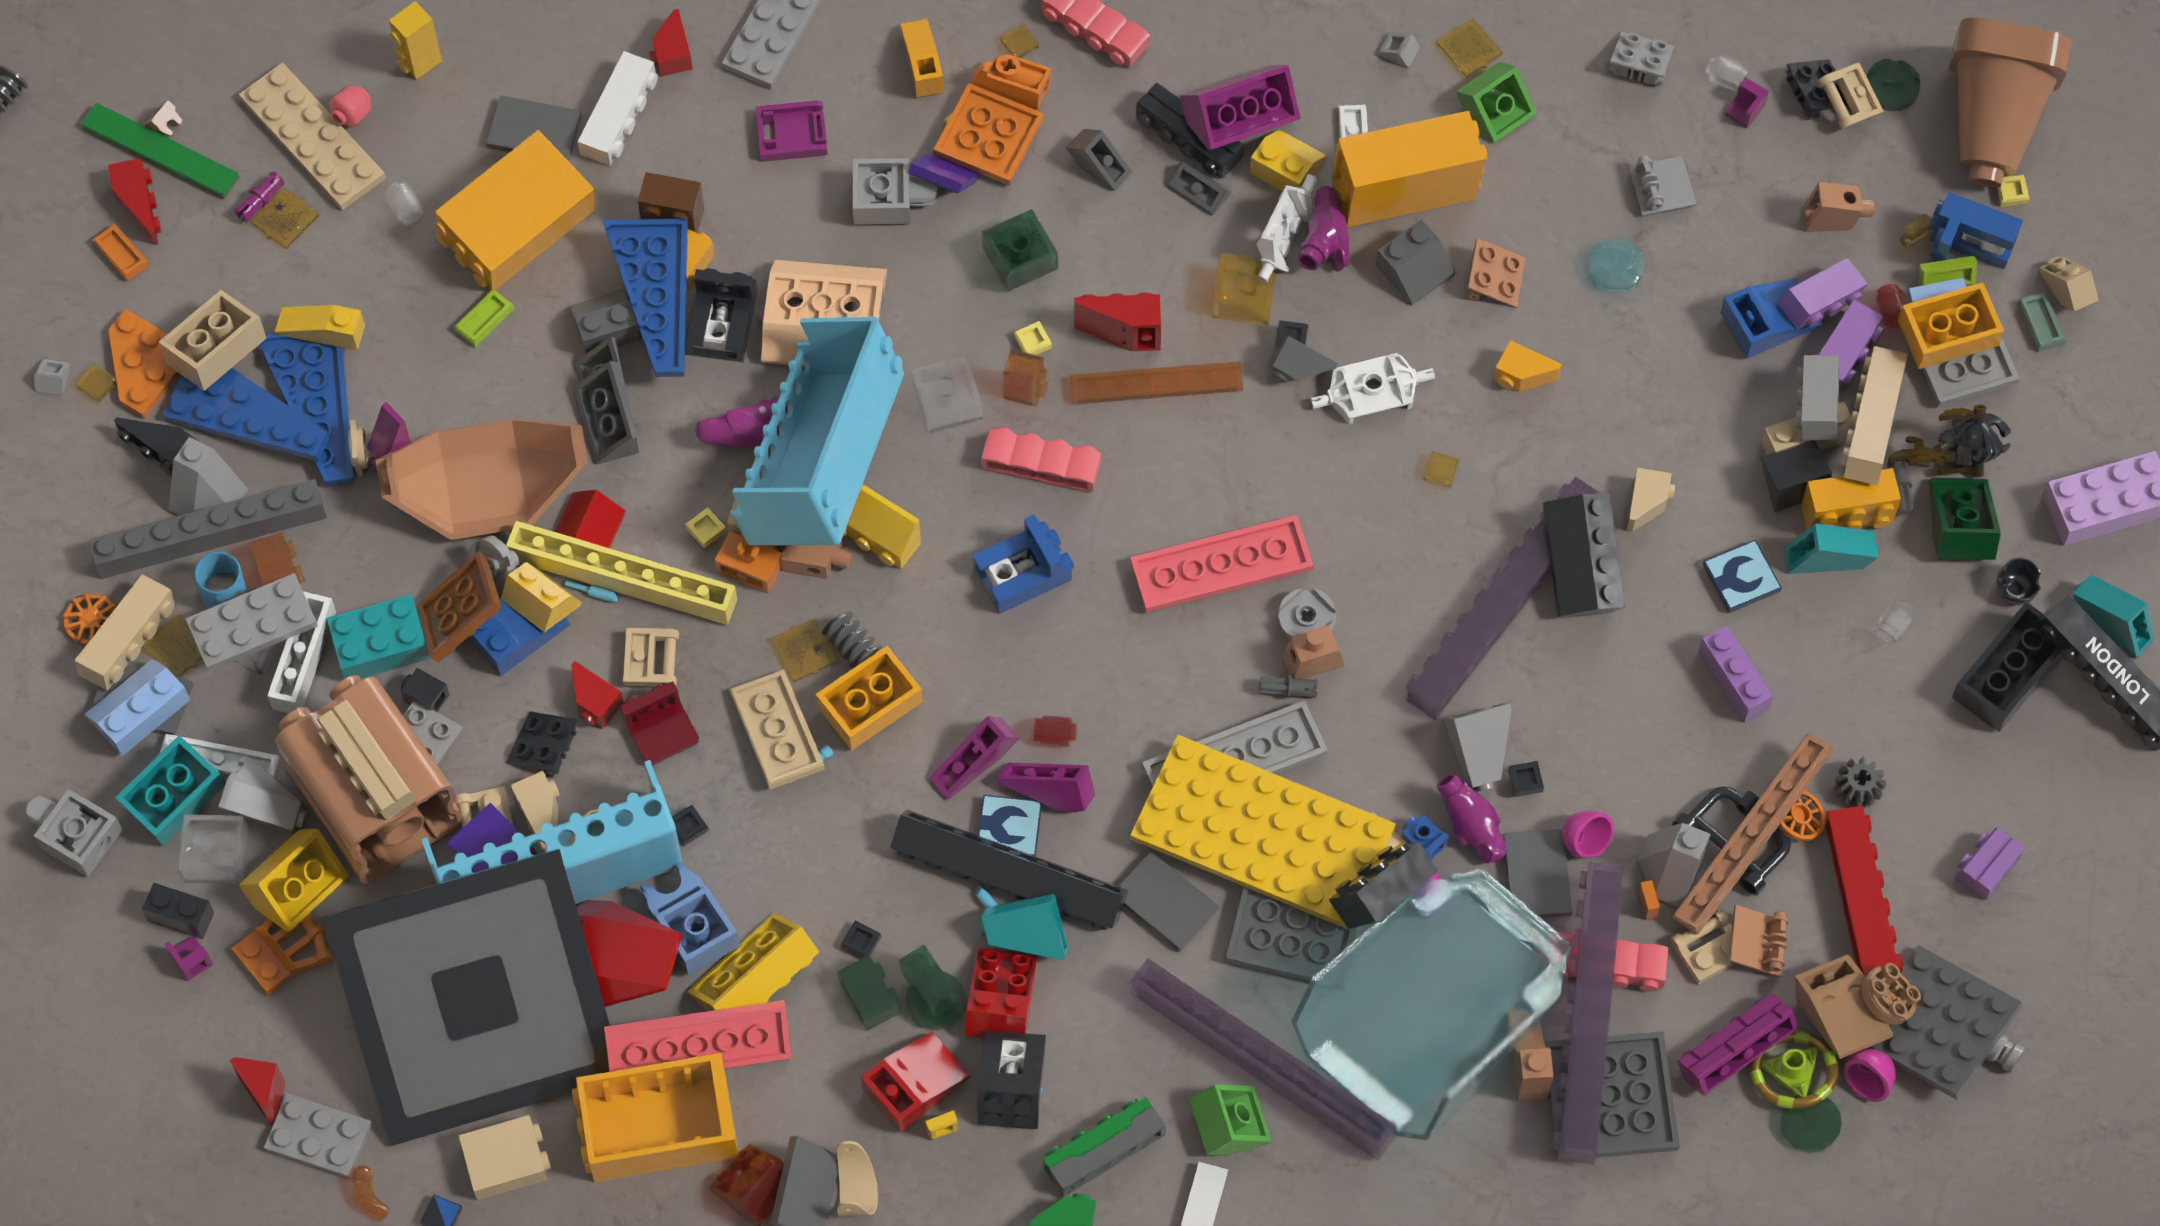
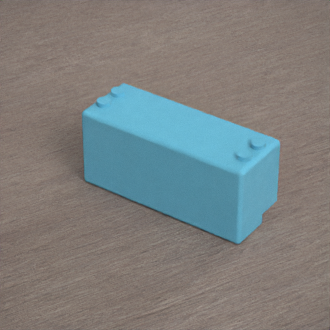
M877 317L801 318L800 324L809 341H800L796 344L798 348L795 360H790L789 362L790 373L786 382H781L780 384L781 395L778 403L772 404L773 415L769 425H764L763 427L764 438L761 446L755 447L754 454L756 458L752 468L746 470L747 481L744 488H734L732 491L738 504L735 510H730V513L747 544H840L904 376L902 359L900 356L895 355L892 349V339L890 336L885 335ZM803 360H804V363H805L804 372H803V369H802V362H803ZM794 382H796V393L794 392ZM786 402H787V405H788V413H787V415H786V412H785ZM777 425H779V436L777 435ZM769 445H770V448H771V456H770V458H769V456H768V448H769ZM760 468L762 469V479H760L759 475Z
M650 760L644 763L651 793L640 797L636 793H630L627 796V801L611 807L608 803H602L598 807L599 812L583 818L579 813H573L570 816V821L559 824L554 828L552 824L544 823L541 826L542 832L534 835L530 834L525 836V838L523 834L515 833L512 837L513 842L499 847H495L493 843H487L483 847L484 852L467 858L464 853H458L454 858L455 861L437 867L427 837L421 839L436 884L475 873L472 867L477 862H485L489 865V868L503 865L501 857L506 852L516 853L518 860L533 856L529 852L532 845L537 853L541 854L536 842L546 844V852L559 848L575 904L677 869L675 864L680 861L683 863L676 827ZM573 833L576 836L575 842L567 846V842Z

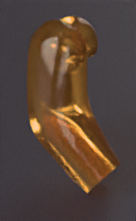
M358 1166L352 1174L356 1203L359 1208L378 1220L383 1221L390 1208L375 1194L373 1171L367 1166Z

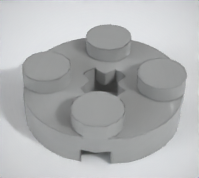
M488 536L471 545L468 560L478 551L485 555L497 594H502L507 576L516 570V567L519 565V559L514 551H510L501 540L495 536Z
M1303 588L1296 589L1287 594L1280 604L1278 614L1280 630L1288 639L1326 625L1330 626L1333 632L1336 623L1335 605L1331 598L1320 590L1303 591ZM1312 612L1314 614L1312 616L1313 621H1302L1300 613L1309 614Z

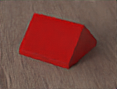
M597 489L572 492L555 532L610 548L626 514V510Z
M233 1057L230 1059V1063L239 1081L270 1126H272L278 1115L285 1087V1080L277 1063Z

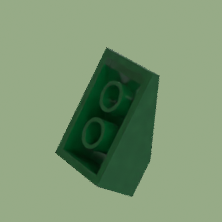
M1931 477L1930 493L1933 537L1938 559L1996 560L2001 531L1988 479Z

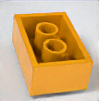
M1983 282L1905 304L1898 319L1918 369L1997 347L2004 333Z
M1893 468L1881 470L1878 485L1844 478V476L1808 481L1801 502L1806 529H1809L1814 524L1854 529L1866 527L1879 529L1892 524L1901 501Z
M888 646L816 693L817 708L851 751L923 703L922 688Z

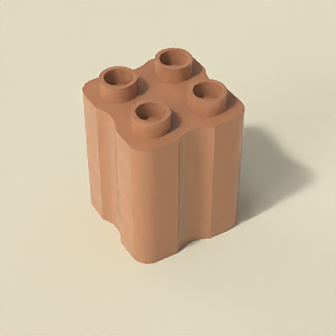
M354 675L345 678L333 687L329 694L332 701L321 709L311 712L308 707H301L287 714L279 723L278 728L281 732L277 735L275 743L278 751L286 761L284 764L286 772L360 881L363 884H370L398 868L414 854L424 850L421 839L427 837L431 847L457 830L463 818L461 811L454 802L456 795L453 787L376 677H369L361 680L359 676ZM344 700H348L416 798L414 803L405 809H401L398 814L389 820H386L381 813L375 816L365 802L370 798L367 792L363 790L359 793L350 780V777L354 774L349 766L345 769L341 767L334 757V754L338 752L333 744L327 746L318 733L322 729L317 721L318 718L328 711H332L335 706Z

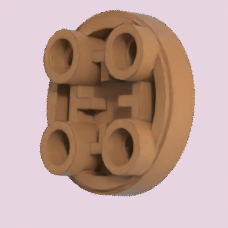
M1888 963L1885 966L1875 967L1862 980L1861 990L1863 999L1870 1011L1883 1022L1892 1025L1902 1024L1915 1013L1921 994L1900 973L1899 968L1895 964Z

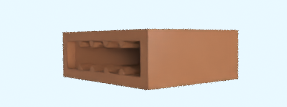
M1540 1011L1509 1012L1517 1102L1548 1100L1553 1081L1551 1049L1546 1048L1544 1043Z

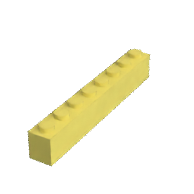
M519 521L515 522L506 544L510 551H514L517 554L521 564L527 562L547 572L728 625L737 602L736 587L734 585Z

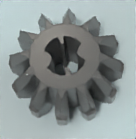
M1862 757L1857 764L1851 758L1847 762V767L1842 765L1839 768L1838 773L1840 776L1836 777L1835 785L1839 786L1837 790L1838 796L1846 795V805L1851 803V801H1855L1856 807L1862 806L1863 802L1870 807L1873 805L1874 799L1880 800L1883 793L1881 790L1885 789L1886 781L1881 779L1884 775L1883 770H1874L1876 767L1875 761L1867 765L1865 764L1864 757ZM1859 780L1863 781L1862 785L1864 786L1858 785Z

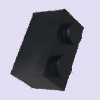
M154 882L142 907L148 922L200 939L204 938L214 915L209 900Z

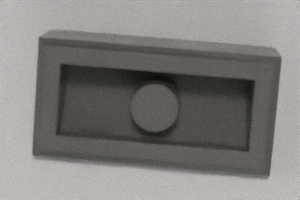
M1183 161L1168 183L1169 187L1212 215L1217 212L1232 192L1190 163Z

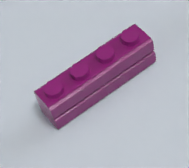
M1773 993L1765 999L1756 1001L1751 1009L1741 1016L1734 1017L1727 1026L1717 1033L1710 1034L1703 1043L1682 1055L1677 1061L1682 1077L1692 1087L1694 1086L1695 1090L1702 1096H1705L1796 1031L1798 1024L1793 1010L1784 1002L1782 1003Z

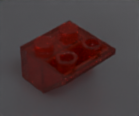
M749 1144L737 1154L734 1162L717 1176L709 1189L742 1218L760 1226L773 1212L784 1163L779 1157Z

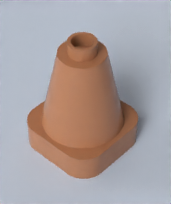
M1966 18L1961 20L1955 34L1949 69L1957 74L1960 165L1970 170L1969 182L1979 186L1997 188L2002 186L2004 176L2016 174L2052 91L2058 90L2066 77L2073 44L2071 38L2049 30L1985 18Z

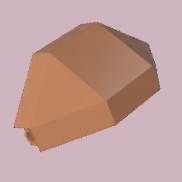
M519 418L434 431L375 460L380 484V497L450 540L510 531L513 529L516 521L533 526L588 462L581 425Z

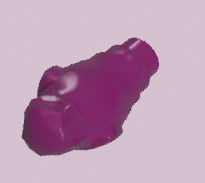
M1322 186L1316 191L1314 197L1315 209L1308 222L1307 237L1301 244L1298 262L1305 269L1313 271L1330 256L1335 271L1339 272L1350 264L1347 222L1338 191L1330 186Z
M775 396L770 400H760L752 406L730 409L717 418L698 421L695 427L696 436L701 443L744 449H754L756 446H761L764 438L763 427L764 425H769L773 415L772 404L778 403L780 397ZM785 405V412H786V415H787L788 409H787V406Z
M1455 773L1442 778L1436 785V788L1441 793L1440 798L1446 805V810L1452 822L1453 832L1458 841L1464 846L1469 844L1474 847L1480 859L1485 863L1500 861L1507 853V846L1499 830L1501 821L1495 808L1483 796L1470 788L1464 779L1460 780Z

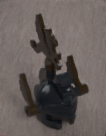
M1975 405L1973 410L1966 408L1944 410V413L1939 415V421L1953 420L1952 425L1954 428L1940 433V437H1938L1940 444L1931 449L1924 446L1922 439L1908 436L1905 441L1915 443L1914 449L1894 451V454L1888 457V462L1906 461L1909 466L1916 465L1918 467H1929L1930 462H1936V466L1942 465V467L1937 469L1938 475L1971 472L1973 477L1984 476V463L1997 458L2010 448V443L2002 444L1991 426L1996 425L2001 437L2004 438L2011 433V429L1998 416L1986 413L1987 407L1985 405ZM1954 451L1956 453V462H1951L1952 455H1947L1949 452Z

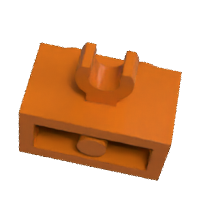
M730 531L715 558L716 572L769 594L781 571L780 558L782 553L773 545H749L742 533L736 534Z

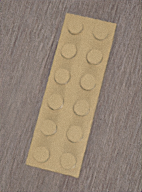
M283 62L239 93V98L342 211L386 179L384 171L347 131L332 119L331 114Z

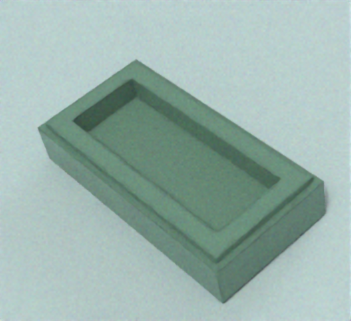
M2046 292L2019 299L2017 304L2037 351L2064 345L2066 342L2065 336Z

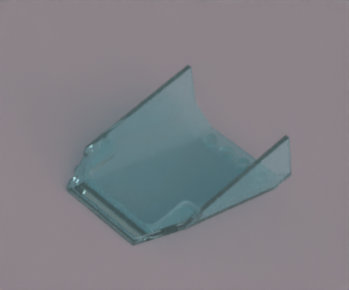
M1483 868L1470 870L1464 874H1451L1447 879L1437 881L1428 879L1379 921L1374 923L1311 979L1291 1022L1305 1056L1394 1135L1428 1140L1455 1114L1558 1001L1572 944Z

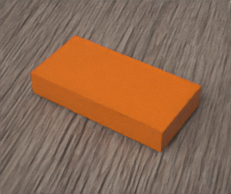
M115 223L92 239L97 249L127 282L150 266L148 260Z

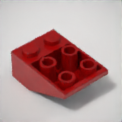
M1143 292L1138 295H1123L1114 293L1109 296L1086 294L1081 297H1074V328L1130 351H1160V294Z
M978 948L966 1010L965 1036L985 1038L986 1030L1027 1033L1038 955Z
M930 1032L883 1059L861 1077L862 1089L901 1133L967 1081L971 1075L933 1032Z

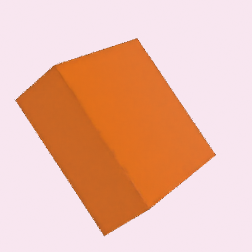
M1652 880L1641 882L1638 896L1645 920L1657 918L1660 905Z

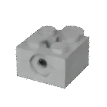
M909 158L853 159L854 225L910 224V206H933L938 198L937 185L921 178H910L908 172L910 168Z
M70 789L65 792L57 804L46 797L37 796L28 803L26 808L30 822L39 827L34 834L39 848L87 877L91 875L123 831L117 817Z

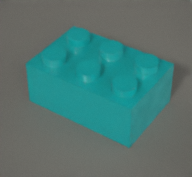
M412 594L327 618L344 679L354 675L365 678L430 659Z
M179 735L115 798L132 817L164 846L226 785V781L209 762Z

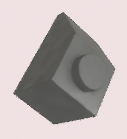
M1083 129L1066 147L1081 169L1110 190L1115 191L1132 172L1102 130Z
M1284 336L1268 367L1274 370L1272 375L1288 382L1289 379L1299 380L1336 369L1338 363L1290 336Z

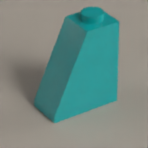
M1814 524L1785 546L1788 573L1799 574L1864 569L1878 558L1875 531Z
M2092 574L2076 587L2073 592L2074 600L2115 643L2131 656L2138 658L2154 641L2155 637L2146 602Z
M1054 894L985 908L981 916L982 919H979L981 935L987 937L988 944L991 946L1059 960L1066 958L1069 951Z

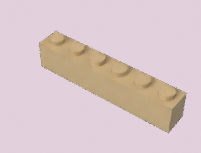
M1874 346L1872 357L1866 356L1862 373L1867 375H1861L1858 391L1863 393L1857 392L1854 409L1859 410V412L1853 411L1849 428H1854L1855 430H1848L1845 446L1850 447V449L1844 448L1840 464L1846 466L1844 478L1878 485L1908 353Z

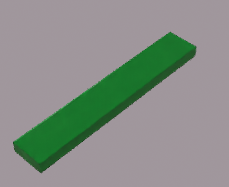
M95 103L81 123L84 130L224 199L239 178L238 172L98 103Z

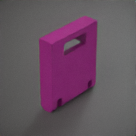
M822 101L756 106L761 162L826 155L828 152ZM774 124L776 139H764L763 125Z

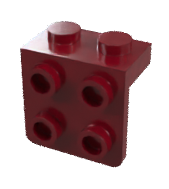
M673 681L667 684L660 683L642 696H632L620 706L623 721L644 761L650 760L652 765L691 748L699 742V736L680 702L679 692Z

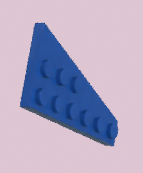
M679 219L603 220V225L655 376L685 377L688 219L686 221Z
M275 333L265 334L266 339L259 346L287 405L325 430L330 437L319 462L314 461L325 485L355 483L354 468L351 463L348 434L350 421L343 348L276 335Z
M233 368L205 391L181 375L162 415L166 422L319 462L330 438L325 430Z

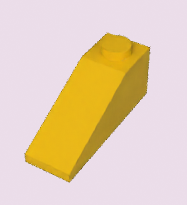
M337 305L282 307L275 334L358 350L365 323L361 310Z

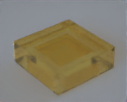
M1024 23L1000 36L1002 44L1010 55L1019 58L1039 48V43Z
M1923 214L1904 226L1900 242L1905 248L1928 234L1932 223L1928 215Z
M94 363L76 383V386L79 390L100 403L117 384L114 376Z
M1432 451L1423 480L1451 488L1459 459Z

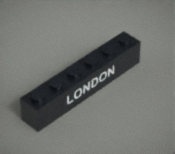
M2069 594L2056 600L2035 622L2036 626L2040 629L2041 635L2055 644L2060 650L2061 656L2066 661L2073 663L2080 671L2081 677L2100 692L2101 698L2121 714L2122 720L2141 735L2142 741L2148 747L2153 748L2155 751L2159 750L2160 690Z

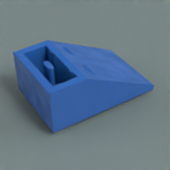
M1796 279L1749 286L1724 297L1720 313L1747 359L1823 326L1820 321L1813 327L1807 325L1797 330L1777 305L1788 289L1799 284Z

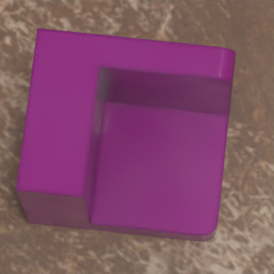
M1745 77L1739 84L1737 96L1726 109L1725 115L1748 128L1766 105L1769 91Z
M193 936L175 948L170 941L164 944L187 981L213 965L204 947L200 946Z

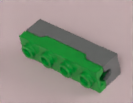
M1147 1097L1140 1101L1138 1099L1131 1100L1123 1106V1111L1115 1116L1109 1114L1097 1122V1127L1088 1132L1086 1130L1078 1132L1071 1138L1072 1142L1064 1147L1058 1145L1045 1154L1046 1158L1043 1159V1168L1062 1197L1067 1196L1165 1136L1166 1126L1153 1106H1151Z

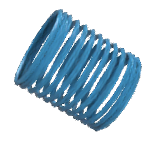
M212 552L202 557L196 564L194 571L195 582L201 600L208 609L247 593L240 565L232 555L226 552ZM225 573L237 577L232 586L225 590L210 591L204 588L208 580L215 575Z

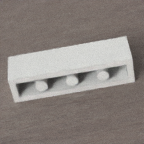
M623 51L578 140L581 156L611 166L615 157H620L624 146L623 141L626 135L632 133L635 126V117L638 112L641 113L643 111L649 89L653 90L656 86L658 74H656L654 62Z
M304 592L318 626L287 639L267 695L272 710L290 713L304 707L330 632L327 618L336 615L332 598Z

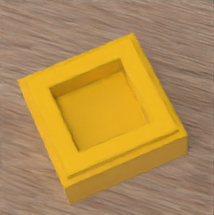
M954 1110L925 1121L926 1131L930 1140L950 1134L958 1129V1119Z

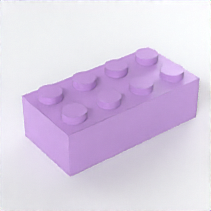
M2156 451L2047 483L2042 497L2063 546L2160 518V459Z

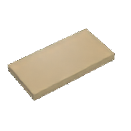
M784 669L729 689L769 790L825 770L821 756Z

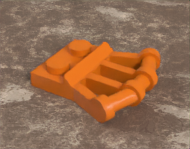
M311 913L291 931L286 932L284 929H281L272 936L270 932L276 924L267 918L263 925L256 927L255 931L231 948L236 957L267 995H270L299 972L330 963L334 960L332 951L328 950L326 944L325 930L320 924H315ZM303 927L307 934L284 951L279 944ZM314 943L317 953L315 956L292 962L294 957Z

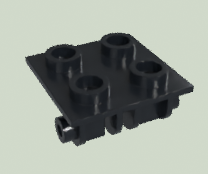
M1830 59L1788 63L1786 65L1789 69L1786 72V80L1792 87L1794 95L1798 96L1797 101L1802 103L1801 106L1805 116L1814 119L1820 115V109L1833 108L1824 88H1820L1817 82L1821 77L1836 71ZM1834 82L1844 105L1849 106L1838 83Z
M530 711L506 762L508 764L543 769L545 776L553 778L560 771L559 768L562 763L560 759H565L567 756L564 751H569L572 739L577 734L575 730L577 720Z

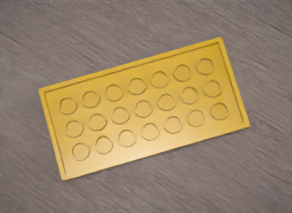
M1177 735L1133 828L1130 840L1348 929L1329 902V899L1337 893L1335 888L1348 879L1352 881L1358 876L1356 871L1369 862L1373 864L1378 860L1376 855L1387 847L1395 830L1396 823Z

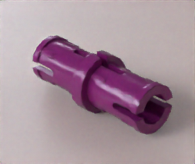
M272 171L258 187H253L249 191L250 195L234 209L236 216L240 218L243 215L242 221L247 223L261 207H266L270 203L269 199L285 184L282 177L279 175L276 179L277 173Z

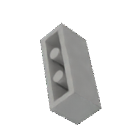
M1804 355L1803 367H1798V384H1803V389H1797V406H1802V411H1796V428H1802V440H1837L1839 355Z

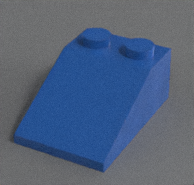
M500 597L499 600L502 608L498 610L493 618L488 619L472 636L467 638L496 672L502 676L570 625L569 621L564 618L549 630L543 632L502 601Z

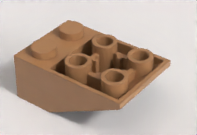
M1848 954L1795 976L1796 1001L1839 1059L1893 1037L1889 1024L1877 1018L1867 1007L1861 990L1864 975Z

